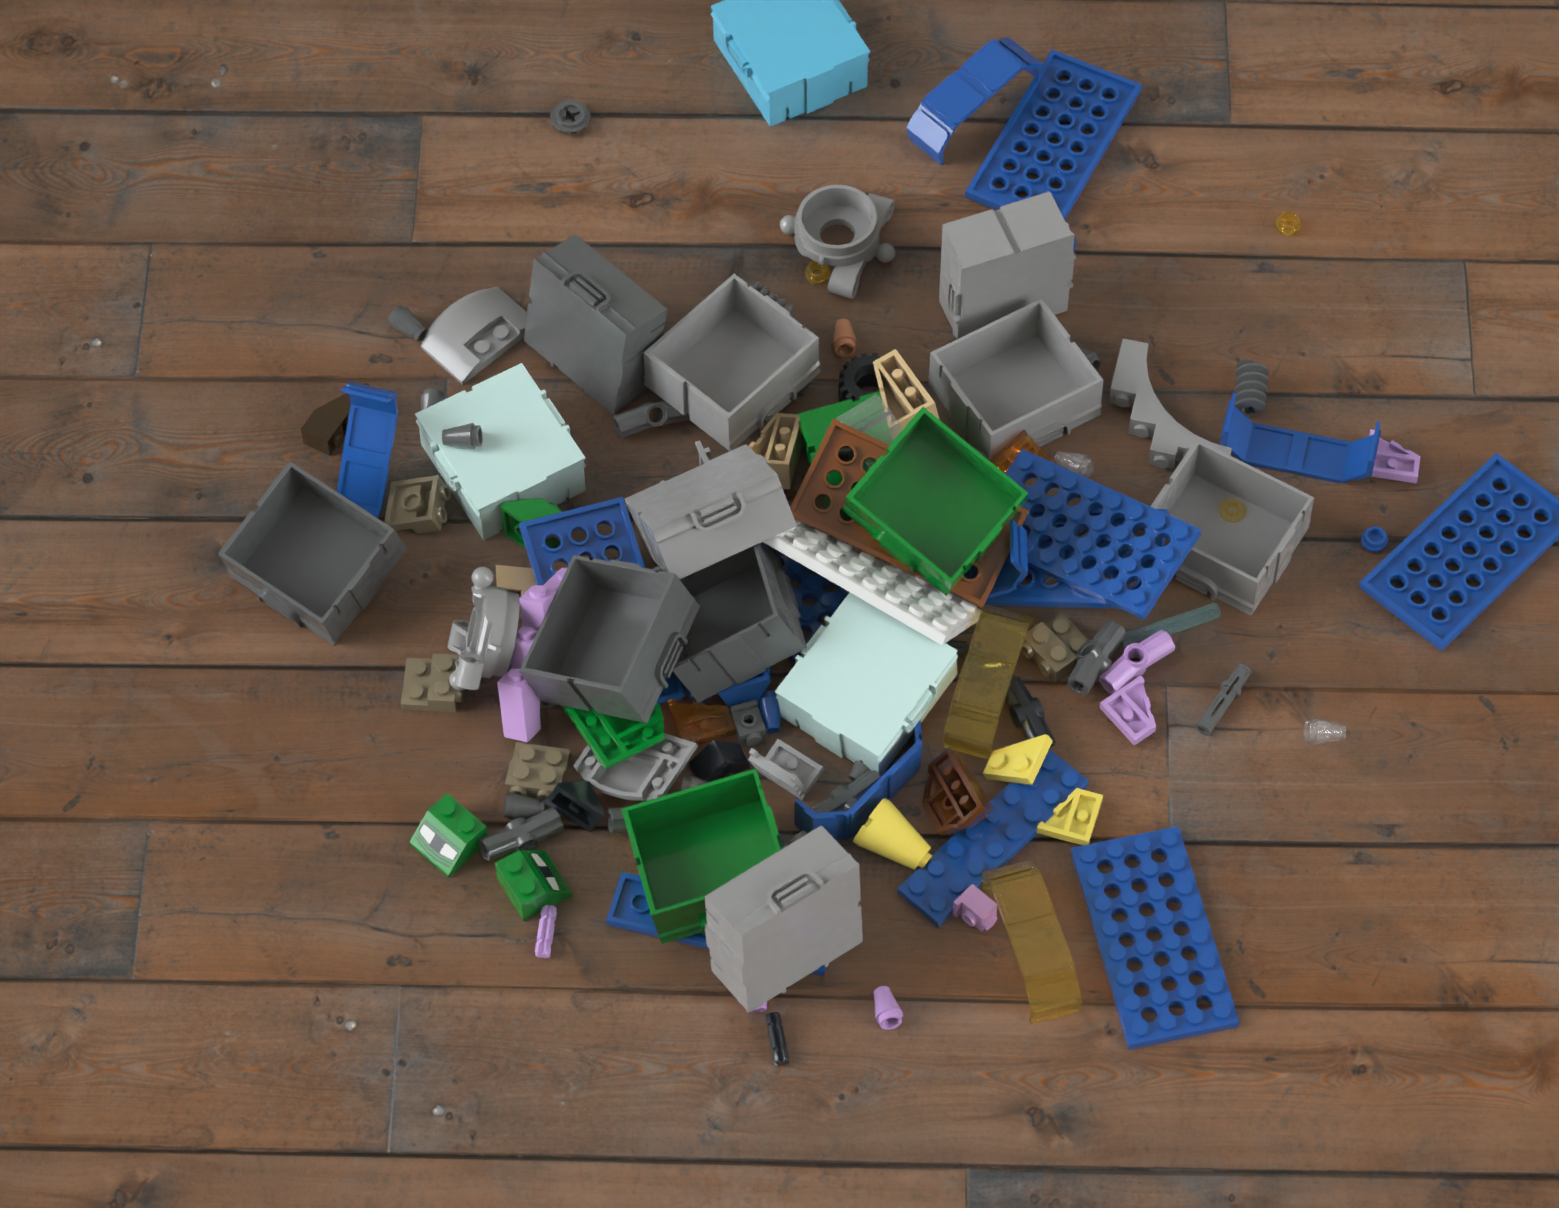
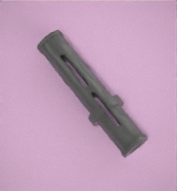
M1237 664L1228 680H1224L1220 685L1221 690L1201 720L1196 724V729L1201 734L1210 736L1233 700L1241 695V688L1252 674V671L1246 665ZM1221 704V706L1219 707V709L1217 710V712L1215 713V715L1212 716V715L1214 714V712L1216 711V709L1218 708V706Z

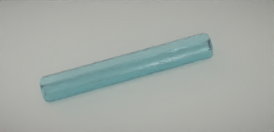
M1212 603L1125 633L1126 637L1120 644L1125 649L1130 644L1142 642L1161 629L1170 635L1220 617V608L1217 603Z

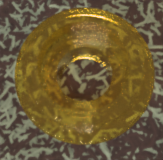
M1292 211L1283 212L1276 219V229L1283 235H1295L1301 229V220Z
M811 261L805 268V278L812 284H823L830 278V268L825 264L821 265L816 261Z
M1226 499L1219 506V515L1227 522H1238L1245 516V506L1237 499ZM1229 507H1234V508H1236L1237 510H1236V511H1231V510H1229L1228 508H1229Z

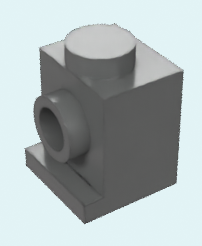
M757 700L730 707V720L741 747L747 745L756 746L762 741H766V728Z

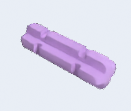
M544 905L541 909V919L539 921L537 943L535 946V956L538 958L546 959L550 957L555 928L554 923L557 915V909L553 905Z

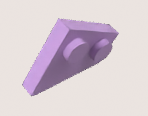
M1370 429L1369 436L1374 435L1375 430ZM1380 438L1373 473L1370 477L1417 483L1421 456L1404 449L1393 440L1389 443Z
M1141 675L1100 702L1099 708L1134 746L1156 730L1154 716L1150 710L1149 697L1146 695L1144 679Z

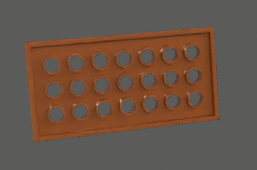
M833 418L790 507L794 519L931 584L918 572L914 571L911 573L909 566L906 565L905 567L879 546V541L871 540L872 534L855 520L844 521L841 519L839 512L843 509L846 496L851 491L852 486L857 484L866 474V471L863 469V463L869 459L877 461L881 455L885 457L889 444ZM843 448H849L853 451L854 457L851 461L844 462L838 456L839 451ZM831 472H837L842 476V482L836 486L830 485L827 481V475ZM826 496L830 499L831 505L827 509H819L815 505L816 498ZM1021 507L1012 519L1019 526H1022L1029 510ZM1009 523L1001 531L999 539L989 549L988 553L978 563L975 562L972 565L977 569V576L973 579H967L963 576L950 591L951 594L983 609L1010 552Z

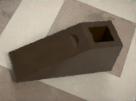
M348 393L314 410L301 428L304 444L329 456L336 448L338 449L342 445L346 435L351 405Z

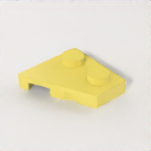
M1044 734L994 750L982 774L987 780L1032 785L1053 741L1049 735Z
M1076 788L1065 802L1060 803L1053 810L1054 815L1045 823L1041 821L1038 824L1037 833L1079 845L1089 844L1103 801V795Z

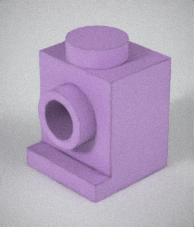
M972 884L953 902V915L956 918L961 915L962 919L969 926H975L982 932L984 929H990L997 920V904Z

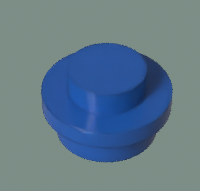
M1377 526L1365 530L1361 537L1362 546L1370 552H1380L1386 548L1388 543L1387 534L1382 528Z

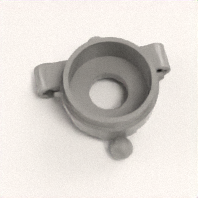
M829 185L816 189L802 201L796 216L787 215L780 221V228L783 233L787 235L794 234L796 247L801 255L809 257L821 265L835 266L828 283V292L846 298L854 299L856 296L861 273L866 262H870L875 256L879 261L888 263L894 259L896 253L891 244H880V231L884 224L891 219L895 200L869 193L867 196L862 191L851 186ZM844 225L850 228L855 236L851 243L830 245L825 244L821 240L820 235L829 226Z
M478 567L472 574V581L474 583V586L471 587L472 601L475 606L472 610L470 621L454 620L451 627L447 648L458 653L460 656L459 659L455 660L456 669L450 675L449 682L458 691L479 689L481 677H503L508 671L514 650L519 621V595L507 592L506 588L491 586L493 573L486 567Z

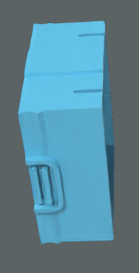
M724 0L711 6L713 9L711 15L713 17L714 41L770 127L786 121L787 117L790 119L805 112L808 114L830 105L834 100L848 95L850 91L853 93L867 87L868 62L870 60L868 55L870 50L856 31V23L852 22V19L839 0Z

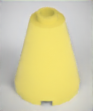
M886 798L882 799L873 810L865 825H862L853 840L857 846L913 870H916L918 866L923 869L932 857L929 853L931 847L893 803Z

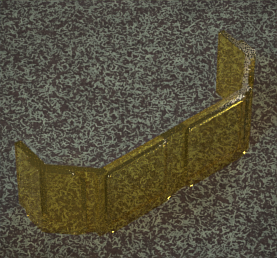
M990 605L985 606L978 619L950 704L943 735V747H950L953 750L987 759L990 758L999 716L1026 633L1033 628V616Z
M1026 860L982 872V890L992 888L1025 981L1030 1006V1024L1078 1012L1082 999L1073 959L1039 869L1035 868V864L1031 860Z

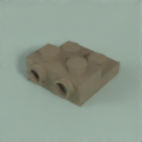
M439 475L391 482L384 523L395 531L413 529L416 534L441 531V524L447 521V512L444 505L445 501L451 497L449 486L444 483Z
M1060 613L1048 623L1040 622L1021 636L1020 648L1028 659H1033L1045 677L1049 676L1056 683L1073 671L1079 661L1077 656L1078 649L1089 640L1063 613Z
M433 653L432 659L407 657L401 709L456 712L457 702H462L463 690L458 691L450 685L449 678L456 669L455 660L459 659L460 655Z
M516 742L505 781L506 795L516 793L545 801L559 782H565L571 756L570 749Z

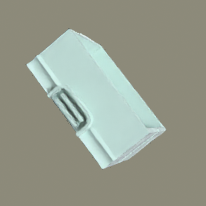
M522 363L472 386V391L466 392L464 390L415 413L422 447L483 541L500 533L502 529L500 505L503 502L542 498L548 503L552 502L558 505L566 501L567 497L570 499L586 491L584 468L586 466L584 463L585 456L571 437L569 425H566L551 400L547 399L546 391H540ZM470 423L480 425L482 428V446L475 449L443 445L442 443L443 429Z
M849 593L831 618L826 616L825 627L823 625L819 627L807 643V648L801 651L802 657L796 656V664L776 689L775 693L777 694L776 698L779 702L782 718L796 727L799 725L801 730L815 738V742L839 757L843 758L844 756L854 763L855 761L860 762L862 760L863 764L870 768V770H875L881 777L912 736L913 728L920 719L921 722L924 720L957 675L956 659L958 655L956 653L958 650L946 643L940 645L856 595Z

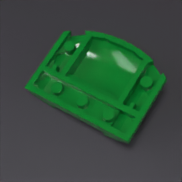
M658 701L647 723L600 714L594 708L586 711L562 706L566 715L571 718L594 752V757L606 770L665 740V732H663L664 719Z

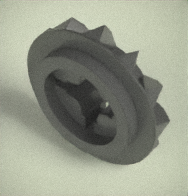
M575 100L560 102L552 109L550 114L552 127L557 128L559 133L566 132L568 136L571 132L579 134L581 129H587L588 122L590 121L589 109L583 103ZM566 113L571 118H574L575 121L571 122L569 119L566 120Z

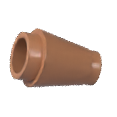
M839 319L835 323L832 349L840 357H849L855 353L858 343L851 322L848 319Z

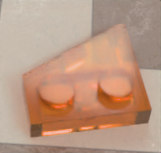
M1025 430L989 460L1002 472L1006 473L1023 449L1054 463Z
M674 699L668 700V707L681 739L700 745L736 734V728L728 706H708L704 703L696 704V702H693V705L679 704Z

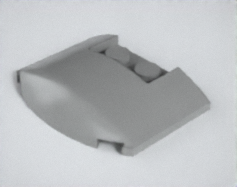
M499 287L475 291L454 302L435 319L429 327L424 341L421 343V349L463 385L524 338L527 312Z
M665 734L664 741L606 770L594 757V752L587 745L573 766L577 773L580 772L585 781H590L593 788L605 794L631 801H649L665 796L698 746L694 742Z

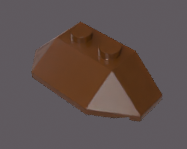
M950 747L929 764V776L925 785L923 805L942 836L972 828L994 810L978 780Z

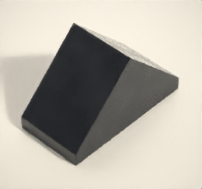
M713 740L689 762L698 785L725 778L727 773L737 774L750 769V764L740 744Z
M590 781L559 782L544 801L545 804L556 809V811L589 832L593 830L605 813Z

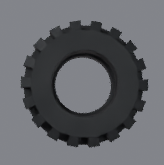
M863 353L860 358L854 356L851 358V363L846 362L843 365L838 378L839 402L852 399L854 402L859 400L860 396L874 393L863 391L860 388L865 385L879 386L873 361L880 358L878 353H872L871 356Z

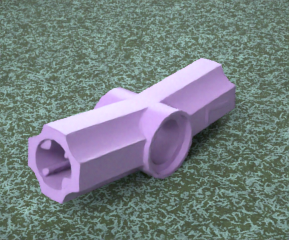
M1161 629L1140 643L1128 645L1124 650V654L1107 671L1099 676V682L1109 694L1115 693L1130 683L1135 677L1143 675L1147 667L1175 651L1172 638L1166 631ZM1136 658V659H1139L1140 661H1139V662H1133V661H1131L1130 659Z

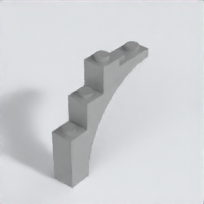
M1122 339L1111 384L1109 403L1119 407L1133 408L1128 434L1136 435L1140 438H1152L1148 465H1154L1161 469H1174L1176 461H1182L1196 439L1231 456L1232 448L1212 443L1193 434L1179 424L1164 409L1155 395L1148 377L1146 361L1148 343Z

